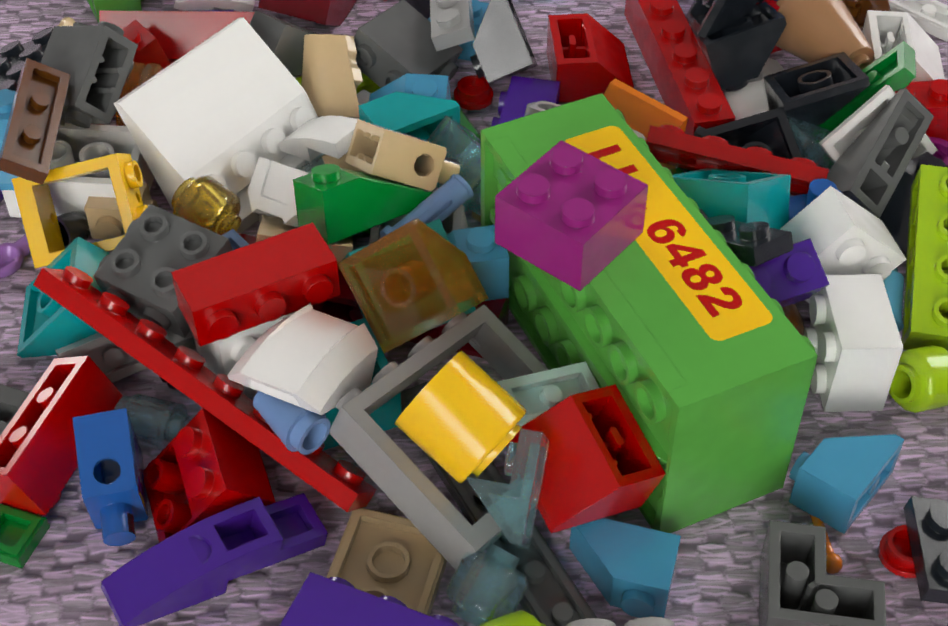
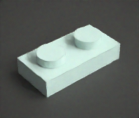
M586 361L497 382L526 409V414L517 423L520 427L570 395L599 388Z

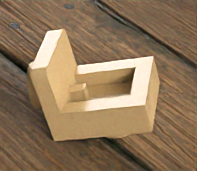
M143 183V186L139 187L143 205L149 206V204L158 207L157 201L151 200L148 183ZM89 196L84 210L92 239L106 240L125 235L116 198Z

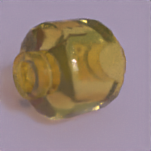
M201 176L196 179L192 177L185 180L172 197L171 204L174 207V215L219 235H223L232 229L237 231L242 221L241 217H239L241 210L240 198L211 176Z

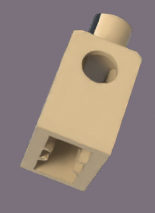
M357 119L345 163L371 175L432 192L436 188L437 182L444 184L453 174L459 175L460 171L459 161L446 157V147Z

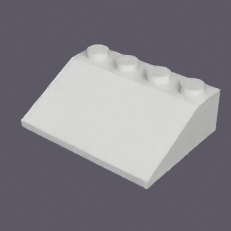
M244 17L236 19L113 103L173 212L177 216L188 217L191 214L196 218L207 217L220 207L215 201L209 200L212 197L217 196L224 202H227L249 185L259 156L275 162L284 158L288 153L280 151L278 143L307 121L318 117L304 88Z

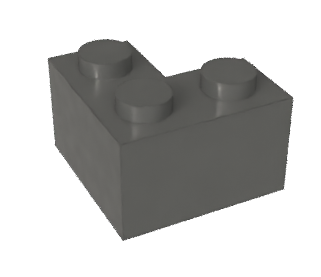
M770 520L760 555L759 626H887L885 582L827 575L826 527Z

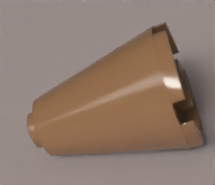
M843 0L777 1L776 4L780 7L778 12L785 17L787 23L776 43V46L808 63L844 52L861 70L874 61L873 49Z

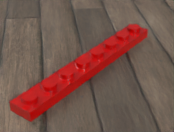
M66 266L64 270L41 269L33 284L35 287L346 512L367 507L377 489L364 480L366 474L359 467L343 459L335 460L323 451L324 444L307 455H303L299 451H289L253 407V400L243 394L245 388L242 384L229 380L225 374L218 373L216 375L204 366L206 360L203 356L188 347H177L165 338L168 333L164 328L150 320H139L128 312L130 305L126 301L108 292L101 293L91 285L93 279L80 269L72 266Z

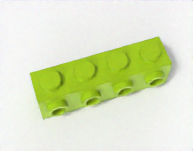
M921 164L911 186L903 307L904 327L901 338L903 350L929 345L944 347L948 350V167Z

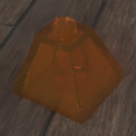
M417 218L337 263L384 353L489 299L466 254Z

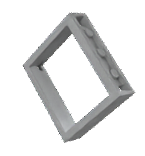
M482 305L468 316L464 312L457 314L443 328L442 335L435 340L430 336L422 339L409 352L408 359L400 365L395 361L388 363L375 375L372 380L373 384L364 391L356 387L345 394L335 406L339 412L329 432L455 570L460 566V572L514 524L519 522L523 516L537 506L528 487L523 482L475 524L471 525L369 415L468 342L504 380L548 370L485 305Z

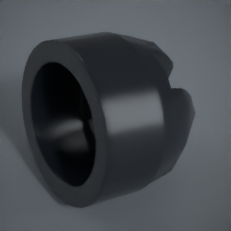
M70 212L57 216L65 249L77 237L88 240L90 230L87 218L84 215Z

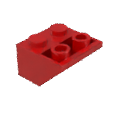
M588 13L548 15L547 59L551 80L560 81L559 103L574 102L600 93L604 95L610 82L614 79L634 88L623 42Z
M616 384L570 395L522 426V429L507 445L551 534L641 507L666 475Z
M204 408L178 432L176 437L143 470L144 484L159 543L203 519L257 497H260L264 506L276 503L259 448Z

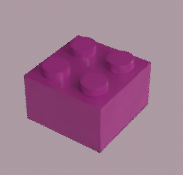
M561 140L495 196V243L581 291L643 232L648 185Z

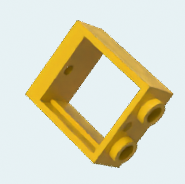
M115 153L50 169L43 185L21 177L11 179L35 268L48 266L65 250L48 184L109 170L126 235L129 225L139 218L148 207L143 205L139 187L143 186L142 172L138 163L135 160L132 161L131 154ZM125 235L92 244L110 252L115 249Z

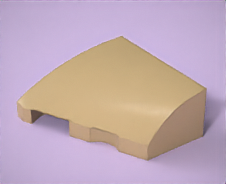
M335 34L304 35L301 86L306 91L318 117L332 115L359 119L358 105L361 104L358 102L356 89L363 82L361 70L356 62L357 50L354 36Z

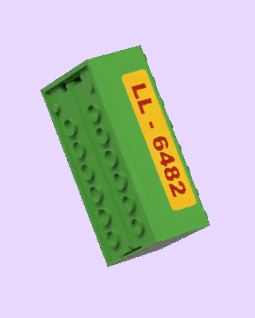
M600 93L482 129L481 227L495 225V196L561 140L648 185L643 232L581 291L508 251L509 310L548 370L586 361L599 388L616 384L666 475L645 503L638 507L650 527L654 530L673 533L783 488L818 355L811 341L806 336L801 335L785 316L779 302L770 298L755 280L751 268L747 264L741 263L727 246L722 233L713 229L700 213L697 203L692 198H688L676 184L670 170L662 167L650 152L646 141L638 137L629 127L622 112L619 109H615L606 97Z

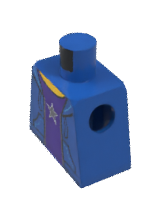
M127 408L73 417L83 502L95 528L102 529L104 544L108 546L127 545L136 539L134 522L144 521L149 518L146 487L144 484L143 453Z

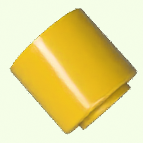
M460 351L418 393L395 421V425L458 483H463L472 473L478 477L522 429L517 423L526 414V409L468 355Z

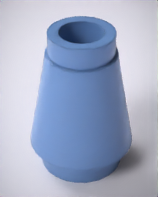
M258 391L253 399V407L289 451H299L301 454L307 455L317 450L324 443L331 428V423L326 418V413L319 415Z

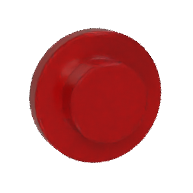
M477 75L465 76L458 81L457 87L454 89V101L463 109L481 110L493 102V89L484 77L479 79Z
M907 525L897 526L882 537L878 546L879 559L884 567L893 574L904 578H916Z

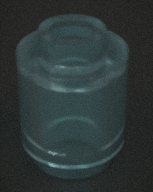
M140 393L132 397L123 396L114 409L127 408L140 446L160 451L192 420L188 416L187 408L184 404Z

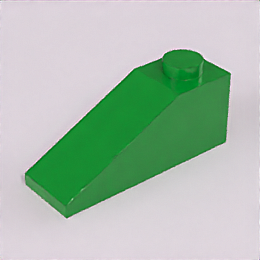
M335 164L315 166L311 169V173L293 179L298 227L313 222L327 245L407 214L433 193L432 191L375 175L340 168Z

